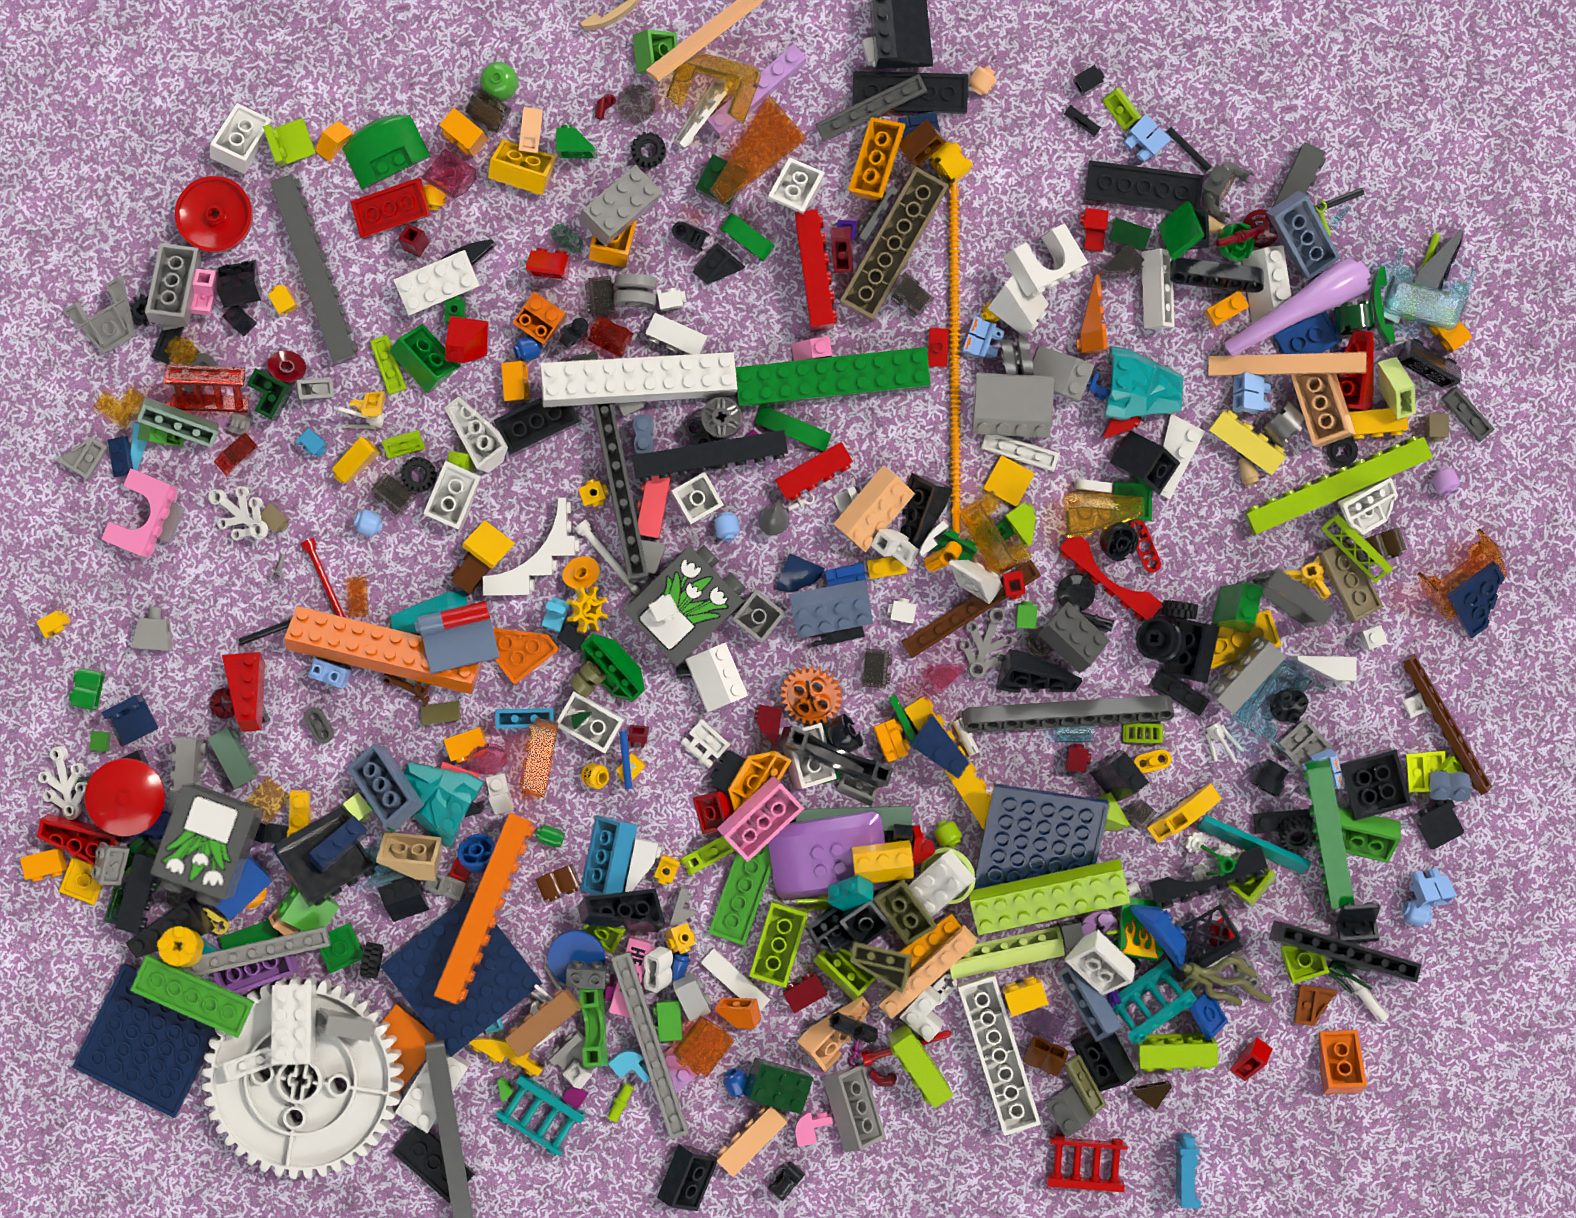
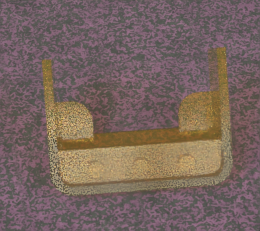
M699 53L676 68L666 95L669 100L678 107L683 108L695 73L718 79H726L724 90L729 95L734 96L728 114L744 125L761 79V73L756 67Z

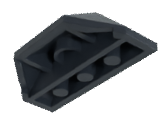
M834 906L805 925V929L814 945L830 955H834L854 940L839 922L844 911Z

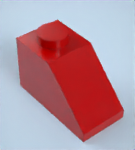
M1140 416L1130 417L1128 420L1111 418L1102 438L1107 439L1130 431L1134 427L1137 428L1142 418Z
M1257 1037L1247 1045L1230 1068V1071L1242 1080H1248L1267 1065L1273 1048Z

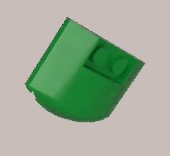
M390 115L374 120L356 131L342 148L362 190L431 157L411 115Z

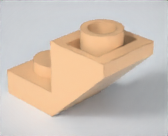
M523 108L519 151L538 153L543 109Z

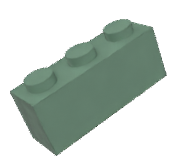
M227 727L207 738L234 789L259 777L257 775L259 770L254 762H250L248 758L250 755L246 746L241 745L239 741L240 735L236 729Z

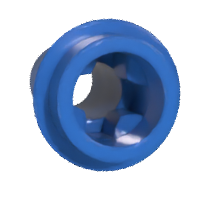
M679 951L674 953L672 980L676 981L684 976L691 961L688 953L680 954Z

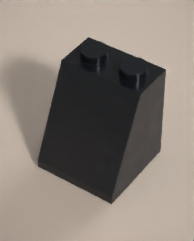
M1131 430L1124 437L1121 445L1109 461L1117 470L1159 495L1180 465V462L1165 447Z
M1118 750L1090 772L1105 793H1112L1116 802L1136 794L1150 783L1130 756L1123 750Z

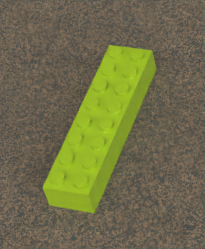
M1121 859L973 890L969 895L978 935L1130 904Z

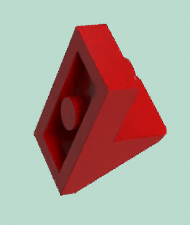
M912 825L913 840L911 850L913 867L935 853L933 841L925 840V834L921 832L920 825Z

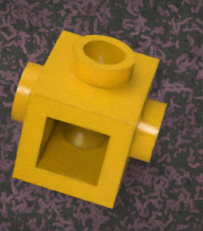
M592 479L586 481L585 486L578 488L585 507L593 505L596 508L604 505V501L608 500L606 496L609 494L608 488L600 480ZM594 490H597L596 496H592Z
M688 922L664 932L667 938V947L672 953L679 951L680 954L690 951V946L696 944L695 935L690 930Z

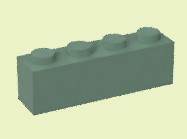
M147 397L143 398L137 413V421L210 448H212L218 434V423Z

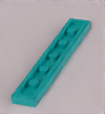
M1207 815L1198 823L1197 829L1245 850L1261 846L1266 859L1302 875L1311 865V861Z

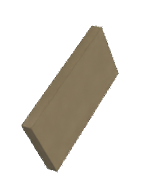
M1350 538L1343 541L1342 544L1346 548H1354ZM1337 544L1317 554L1351 623L1384 607L1369 576ZM1356 551V558H1357L1359 561H1361V559H1360V557H1359V555H1358V553H1357V551Z

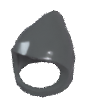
M782 498L778 499L774 504L766 506L760 514L759 527L768 535H778L788 528L789 513L782 506Z

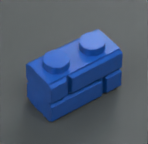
M862 562L825 570L828 587L861 580L866 581Z

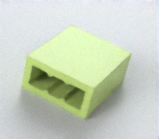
M1393 357L1378 362L1379 390L1395 417L1400 419L1416 414L1415 385L1398 358Z

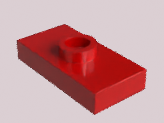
M929 328V367H947L948 328Z

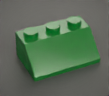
M423 324L398 338L389 351L427 394L439 387L461 367L458 362L445 361V347Z

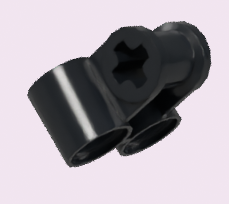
M789 1161L788 1166L782 1169L776 1180L767 1189L783 1201L802 1180L805 1173L793 1162Z

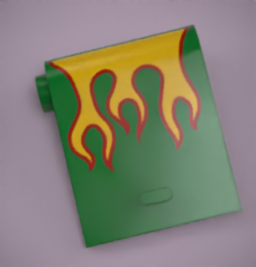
M1129 897L1130 904L1120 905L1119 935L1113 938L1112 943L1127 957L1157 961L1163 954V948L1133 914L1130 906L1132 904L1158 906L1152 900Z

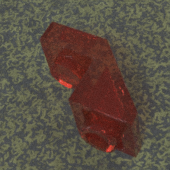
M245 432L223 450L214 463L227 476L242 461L249 458L258 446Z

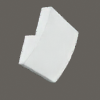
M944 520L930 532L923 542L918 553L920 557L937 545L933 538L948 527Z

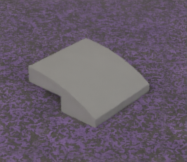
M1304 719L1277 744L1301 772L1303 770L1302 764L1310 761L1311 755L1332 748L1307 719Z

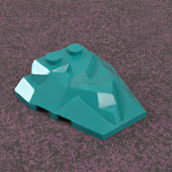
M1110 346L1108 365L1112 366L1110 394L1105 402L1104 417L1128 420L1130 417L1135 416L1142 418L1149 414L1163 415L1181 412L1184 375L1133 350Z
M409 762L404 775L424 803V806L412 816L431 836L442 837V844L452 848L460 833L458 829L472 801L477 798L484 781L467 772L458 773L450 771V769L442 770L429 765Z

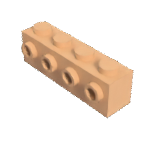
M764 1105L758 1111L759 1115L755 1119L751 1118L744 1125L745 1129L741 1133L738 1131L731 1138L732 1143L728 1147L724 1145L718 1151L717 1162L732 1177L788 1123V1118L778 1108Z

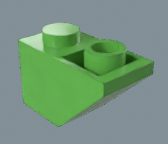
M140 423L138 440L183 447L184 438Z

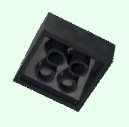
M1413 338V340L1409 339L1405 342L1397 356L1401 365L1443 389L1461 383V367L1456 365L1457 362L1451 358L1445 359L1440 356L1439 351L1424 347V343L1418 339Z
M1385 749L1340 764L1355 820L1412 805L1397 749Z

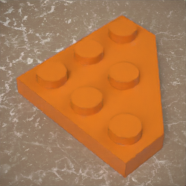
M493 628L500 657L494 660L514 685L560 650L549 634Z

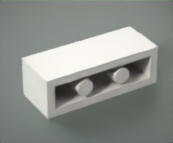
M654 313L645 333L649 337V341L658 345L659 342L666 344L668 350L673 352L679 350L684 352L683 355L701 354L708 340V336L657 313Z

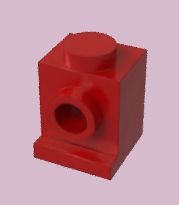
M1022 571L1001 574L1005 597L1010 596V600L1022 598L1021 594H1026ZM1012 582L1017 584L1014 590L1010 588Z

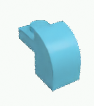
M552 596L551 601H548L545 607L547 612L542 626L543 628L561 633L569 614L570 605L566 604V601Z
M637 1049L622 1050L608 1063L620 1078L633 1069L644 1083L650 1079L646 1063L642 1064L640 1062L644 1059L643 1054Z

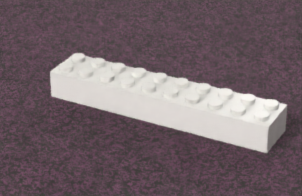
M734 352L541 363L540 365L543 407L735 396L737 392Z

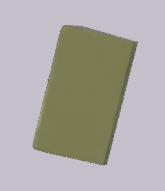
M459 701L426 705L425 707L421 706L422 725L461 720Z

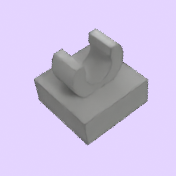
M233 413L228 431L248 436L253 418Z

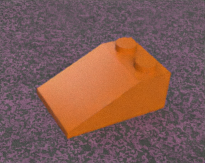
M1358 1030L1320 1031V1075L1323 1094L1362 1093L1367 1087Z

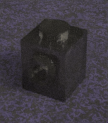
M1139 799L1136 804L1132 803L1127 808L1126 812L1128 814L1126 817L1129 819L1130 826L1135 830L1138 827L1143 830L1156 815L1157 811L1145 801Z

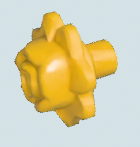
M987 302L982 307L983 313L981 317L987 322L996 324L1000 318L988 309L991 303Z

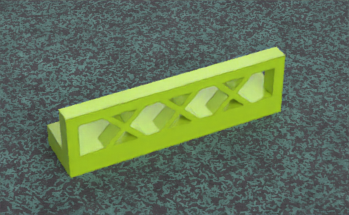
M1338 512L1321 527L1375 583L1386 573L1389 574L1393 570V567L1360 534L1348 525ZM1335 521L1340 526V534H1332L1327 528ZM1343 537H1351L1354 540V548H1346L1342 544ZM1356 550H1364L1368 554V561H1359L1356 558ZM1370 564H1378L1383 571L1375 577L1370 572Z

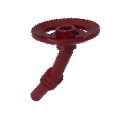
M1257 209L1250 212L1242 223L1250 225L1251 230L1238 231L1233 233L1232 236L1218 239L1215 241L1216 247L1219 248L1232 243L1239 244L1247 241L1248 238H1254V247L1264 248L1273 244L1277 240L1278 234L1276 230L1275 233L1270 232V225L1268 223L1270 219L1266 214L1268 210ZM1256 215H1266L1265 218L1259 217L1254 220L1252 219V217ZM1263 221V223H1258L1257 225L1255 222ZM1267 238L1269 239V241H1267V242H1265V243H1257V242H1256V240H1258V241H1263V240H1265V239H1267Z

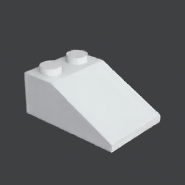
M237 103L210 144V158L245 174L252 164L265 136L263 126L270 124L272 119Z
M789 158L768 195V199L804 213L814 201L821 187L825 172Z
M445 461L423 514L458 530L463 528L481 476Z
M951 560L949 562L958 585L988 604L991 603L1002 588L1000 576L993 571L989 573L984 570V566L978 562L973 563L970 560Z
M1290 657V660L1327 679L1334 680L1335 684H1350V680H1356L1357 657Z

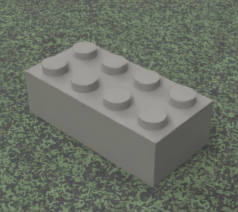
M634 165L582 209L578 220L606 247L659 201L663 191L637 165Z
M160 243L145 310L149 322L188 327L194 297L192 284L196 269H200L202 262L199 248Z
M1261 635L1254 637L1249 642V647L1237 655L1236 661L1232 666L1225 668L1222 677L1210 685L1208 693L1234 715L1286 656Z

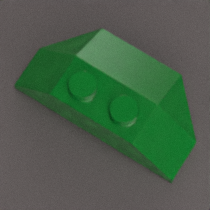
M593 633L580 645L581 650H583L585 663L591 661L604 672L606 678L601 684L612 696L633 702L645 691L641 668L615 640Z

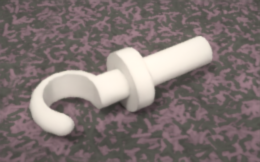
M808 494L813 498L811 502H807L805 498L802 500L800 498L797 499L796 503L787 507L788 511L799 506L802 508L804 507L803 504L810 505L814 503V495Z

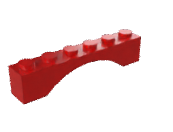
M1072 531L1059 546L1058 550L1061 551L1059 555L1066 561L1072 560L1075 563L1074 567L1079 572L1083 573L1085 571L1090 575L1088 579L1098 586L1100 583L1105 587L1103 591L1111 598L1113 596L1117 597L1120 600L1118 603L1126 610L1128 608L1135 612L1133 616L1139 621L1143 622V620L1146 621L1152 618L1163 605L1150 592L1129 590L1108 579L1095 563L1089 542L1077 532Z

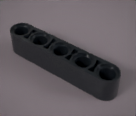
M1177 258L1175 261L1171 260L1170 280L1176 284L1258 293L1264 289V271L1259 267L1187 258Z

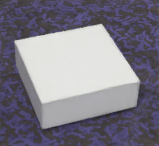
M1420 693L1402 700L1409 718L1428 711Z

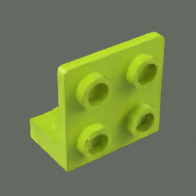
M303 118L276 128L271 124L263 126L275 163L280 167L316 154Z

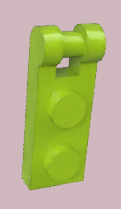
M722 835L680 858V860L687 867V873L690 876L736 851V849ZM696 857L699 864L694 866L691 860Z

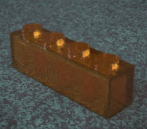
M536 718L534 724H530L528 735L531 738L530 741H527L525 748L528 756L524 758L522 769H525V774L521 775L519 784L522 786V794L541 798L545 797L549 784L558 722Z

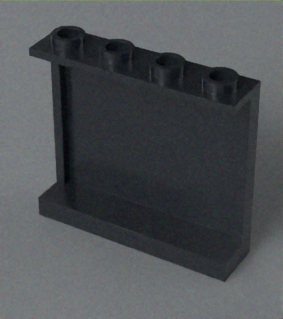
M342 806L279 841L272 848L308 907L314 904L316 907L326 901L325 898L330 895L335 897L343 891V887L348 885L350 888L359 882L358 879L365 876L367 878L375 873L374 869L378 866L377 862H372L360 842L323 873L309 860V853L347 822L344 817L346 812Z

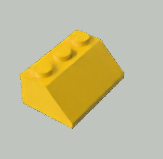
M502 139L490 160L488 178L512 185L515 188L530 191L534 194L543 195L548 186L557 156L539 150L538 153L519 151V144Z
M910 840L852 847L855 876L860 875L872 883L914 878Z

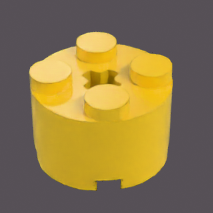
M946 141L929 159H933L930 163L942 179L946 177L949 180L947 184L953 186L971 171L970 168L973 167V164L967 157L964 158L961 154L962 149L958 143L954 142L952 144Z
M181 926L170 928L158 941L159 954L170 965L187 968L195 965L202 957L204 942L201 936L191 929Z

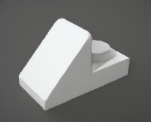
M505 773L486 777L490 794L488 799L495 815L513 811L514 808Z

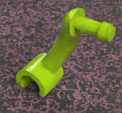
M1319 200L1322 204L1319 209L1314 205L1313 207L1318 212L1322 224L1331 237L1332 234L1324 216L1327 204Z

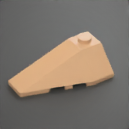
M861 996L836 1012L847 1016L851 1015L857 1020L863 1021L871 1007L865 998ZM830 1016L810 1027L797 1040L803 1051L824 1072L841 1056L842 1053L839 1049L844 1041L849 1043L851 1040L849 1035L834 1030L829 1026Z

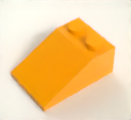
M637 220L606 247L593 235L589 260L626 268Z

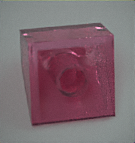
M444 148L424 173L422 179L452 199H455L470 189L477 180V174L474 167Z
M930 664L923 671L925 675L922 678L941 695L967 666L965 664H935L934 666Z

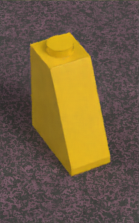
M361 436L332 468L335 472L333 476L338 482L349 484L381 452L369 439Z

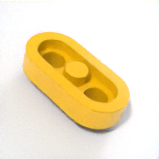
M1158 749L1137 755L1133 762L1142 773H1148L1167 768L1171 764L1172 757L1167 750ZM1163 755L1164 761L1159 762L1158 756ZM1141 760H1145L1146 765L1144 767H1140L1139 762Z

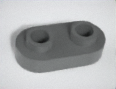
M316 707L308 709L305 712L304 720L315 740L322 744L330 742L334 737V730L324 712ZM314 713L318 715V720L316 721L312 719ZM323 730L328 732L327 737L321 735Z

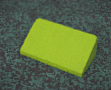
M1120 87L1116 88L1102 100L1124 131L1142 118Z

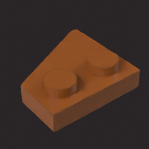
M1299 984L1293 1022L1315 1026L1320 1015L1327 1009V1005L1333 996H1336L1337 990Z

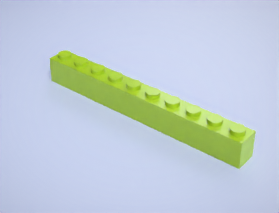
M1417 435L1406 440L1407 444L1405 445L1395 444L1388 447L1389 451L1384 454L1382 451L1372 454V459L1365 461L1363 458L1354 462V467L1347 469L1345 466L1335 470L1336 475L1330 477L1329 474L1319 477V482L1313 485L1310 481L1301 485V490L1294 492L1292 489L1283 493V498L1277 500L1276 497L1266 500V505L1260 508L1258 504L1248 508V513L1244 514L1252 534L1257 535L1432 459L1433 456L1425 437L1418 438Z

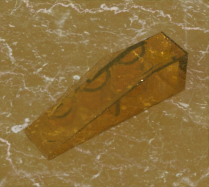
M1091 492L1064 494L1068 538L1088 536L1094 534L1093 531L1097 529H1107L1116 522L1120 521L1123 523L1144 515L1143 498Z

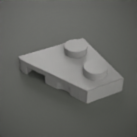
M90 437L83 441L81 445L70 449L71 451L65 455L59 456L56 461L90 480L109 447Z

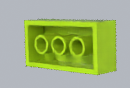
M771 901L749 977L786 988L809 911L778 901Z
M905 1023L888 1034L890 1050L896 1059H899L906 1074L909 1073L912 1083L917 1090H920L927 1105L931 1103L935 1109L954 1096L948 1082L909 1025Z
M1203 1033L1149 1034L1144 1041L1134 1045L1135 1059L1140 1069L1144 1071H1153L1154 1068H1162L1167 1071L1174 1068L1191 1070L1193 1067L1212 1069L1218 1066V1043L1214 1037L1206 1040Z

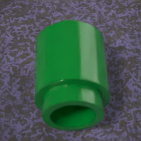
M544 824L543 827L538 828L535 838H538V843L553 848H561L565 833L561 832L560 829Z

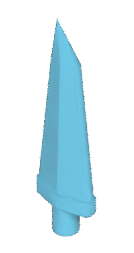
M140 422L139 424L133 423L130 452L134 470H138L148 442L138 440Z

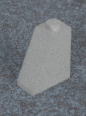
M325 1008L319 1009L316 1028L324 1035L369 1042L371 1036L374 1035L375 1025L369 1018Z

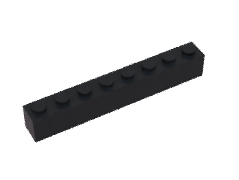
M785 430L631 456L635 479L645 482L651 481L653 476H659V479L671 477V473L678 472V476L690 474L689 470L697 469L698 473L709 471L708 467L716 466V469L728 468L727 464L735 463V466L746 465V461L749 460L759 463L766 461L767 457H773L774 460L785 458L784 454H788Z
M1273 921L1269 940L1404 981L1418 982L1422 966L1420 963L1280 921Z

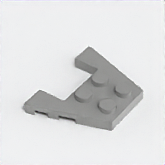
M122 276L116 277L105 284L114 303L89 319L79 302L63 310V313L69 316L74 321V324L87 334V338L103 354L110 352L136 336Z

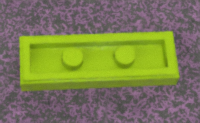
M385 335L371 340L370 344L388 395L406 390L407 386L398 361L389 352L392 348L389 336Z

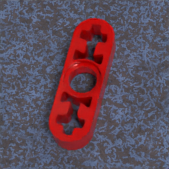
M1134 520L1129 525L1133 528L1135 523L1138 526L1141 525V536L1146 534V538L1139 539L1136 548L1143 568L1149 573L1157 572L1161 567V561L1148 529L1143 521ZM1142 541H1147L1150 545L1147 552H1142L1139 548V544ZM1153 551L1154 555L1150 557L1152 561L1157 562L1155 569L1147 567L1149 559L1148 557L1144 559L1143 555H1148Z

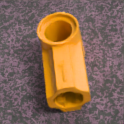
M951 541L942 549L924 558L926 569L935 572L945 566H950L949 562L951 560H958L961 555V545Z

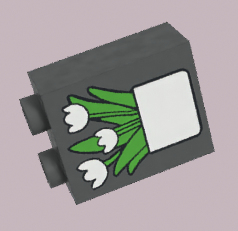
M705 545L701 546L697 551L689 546L623 610L676 666H679L745 602L739 595L747 588L731 572L724 579L717 574L713 567L719 560ZM671 594L679 612L672 615L674 619L665 624L662 621L657 622L656 619L653 621L648 613L649 605Z
M194 783L182 785L150 874L161 877L159 886L166 890L182 893L184 886L197 890L196 900L208 905L218 906L220 899L226 900L234 897L265 809Z

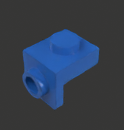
M1095 372L1089 378L1087 391L1095 394L1094 398L1105 401L1110 394V389L1096 384L1100 373Z

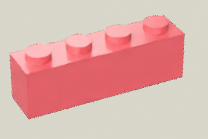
M673 473L670 474L671 477L659 479V476H653L651 481L642 483L641 492H644L643 500L639 499L637 511H640L639 519H637L640 535L660 539Z

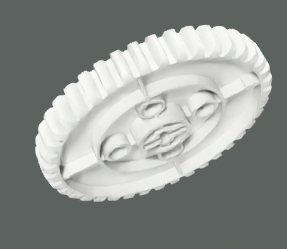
M299 976L291 979L289 984L285 979H279L275 985H303V981ZM314 976L309 977L304 985L316 984V1022L320 1008L369 1018L375 1025V1032L371 1036L370 1042L324 1035L316 1028L315 1063L295 1064L294 1071L288 1070L290 1064L275 1065L269 1067L271 1071L269 1078L264 1077L258 1071L227 1082L221 1063L261 1050L272 1044V985L267 983L261 987L260 992L253 990L248 993L247 998L255 1001L238 1038L215 1028L218 1035L210 1038L208 1043L214 1050L204 1054V1059L211 1064L202 1069V1075L210 1078V1080L202 1085V1090L212 1094L204 1100L206 1106L215 1107V1110L209 1114L210 1120L220 1119L221 1124L215 1129L216 1132L220 1134L227 1131L229 1134L224 1143L229 1146L236 1142L238 1147L235 1154L239 1157L247 1152L249 1154L247 1163L251 1166L257 1160L262 1161L260 1168L263 1172H266L271 1166H275V1176L281 1177L289 1169L291 1179H296L302 1170L306 1179H312L317 1170L322 1177H325L330 1173L331 1168L336 1172H341L345 1168L346 1163L354 1165L359 1160V1155L367 1156L371 1151V1145L376 1146L382 1140L380 1133H386L390 1129L391 1124L388 1120L394 1119L397 1115L395 1113L396 1108L393 1106L399 1104L402 1100V1096L395 1091L400 1090L404 1086V1080L395 1077L404 1070V1066L400 1063H394L402 1055V1052L399 1049H391L390 1047L397 1040V1037L395 1035H385L384 1032L390 1027L389 1022L381 1024L377 1022V1019L381 1016V1011L378 1009L370 1013L368 1011L371 1004L369 999L359 1004L357 1002L358 991L354 990L349 995H345V985L342 983L332 990L330 979H325L318 986ZM336 1077H341L346 1081L347 1089L337 1087L335 1083ZM303 1078L308 1079L306 1082L302 1084ZM311 1085H318L316 1091L310 1093ZM292 1110L300 1111L303 1115V1121H296L292 1117Z

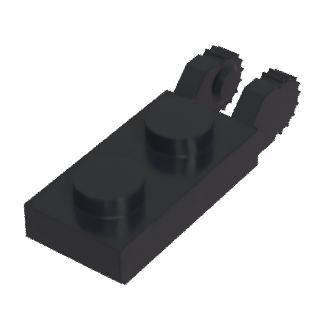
M863 626L825 633L826 640H817L811 644L812 647L865 637Z

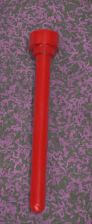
M315 538L301 542L302 550L309 554L335 614L345 617L317 555Z
M949 1030L939 1032L929 1043L949 1038L951 1032ZM923 1037L919 1038L922 1045L929 1044ZM889 1047L875 1052L865 1050L861 1052L866 1067L873 1065L872 1063L876 1062V1059L893 1055Z

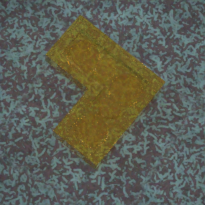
M132 386L121 401L107 391H104L94 404V407L126 429L138 413L143 398L146 396Z

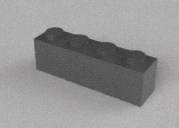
M1304 142L1272 208L1298 190L1309 196L1307 190L1309 186L1314 185L1318 177L1315 175L1317 169H1321L1326 161L1323 158L1326 153L1325 151Z

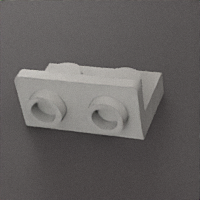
M100 842L99 848L96 850L95 865L91 870L92 879L102 885H121L130 849L127 846H111L105 842Z

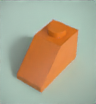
M721 998L715 1007V1011L736 1028L755 1029L761 1020L758 1001L754 998Z

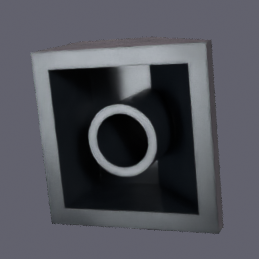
M408 876L378 887L382 903L393 922L430 910L421 882L418 879Z
M874 900L845 910L839 919V922L856 943L864 945L869 944L893 927Z

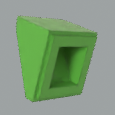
M91 731L89 750L109 752L111 732Z
M501 1076L497 1082L501 1101L504 1102L514 1092L515 1088L504 1076Z

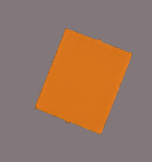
M396 1004L381 1023L389 1022L390 1024L388 1030L384 1032L386 1036L395 1035L397 1037V1040L390 1047L391 1049H399L402 1052V1055L394 1063L402 1064L404 1070L395 1077L404 1080L405 1086L427 1058L424 1043L438 1040L420 1020H417L400 1005Z

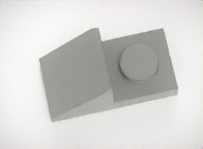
M332 378L295 381L298 400L308 402L313 399L334 398Z
M681 887L670 925L674 926L698 913L697 910L684 907V904H689L691 893H688L689 888Z

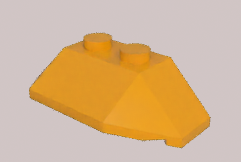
M777 751L747 756L728 788L734 812L770 778L775 776L780 781L792 760Z

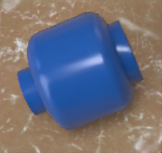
M530 335L517 339L513 346L516 358L518 360L521 359L523 362L539 358L540 350L543 349L542 343Z
M732 1068L725 1073L723 1084L730 1096L742 1098L744 1097L743 1092L748 1076L744 1070Z

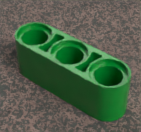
M730 213L719 228L722 232L728 233L729 237L739 245L741 243L751 254L757 255L762 262L775 247L768 239L733 213Z

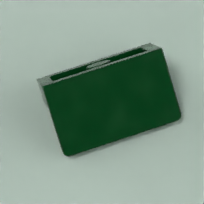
M1115 217L1108 240L1143 252L1152 230Z

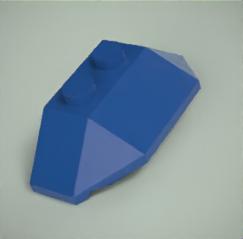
M1132 904L1130 909L1181 970L1185 959L1187 942L1183 936L1186 934L1179 924L1175 926L1171 920L1174 918L1167 910L1163 912L1160 907Z

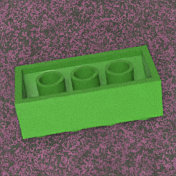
M1338 807L1346 853L1389 863L1401 840V822L1379 816L1355 820L1352 810Z

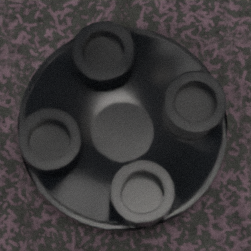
M1068 575L1061 580L1057 587V599L1061 606L1069 601L1081 612L1089 608L1094 601V585L1084 575Z
M1283 689L1272 698L1270 711L1273 717L1279 721L1296 723L1305 713L1309 700L1305 693L1299 689Z

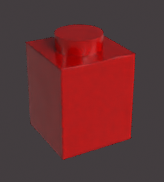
M1085 208L1084 213H1080L1079 224L1082 225V230L1105 232L1107 230L1109 210Z

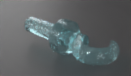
M1349 206L1340 214L1337 213L1335 215L1336 218L1333 221L1336 223V226L1334 228L1329 227L1331 231L1336 230L1338 222L1344 220L1343 217L1351 210Z

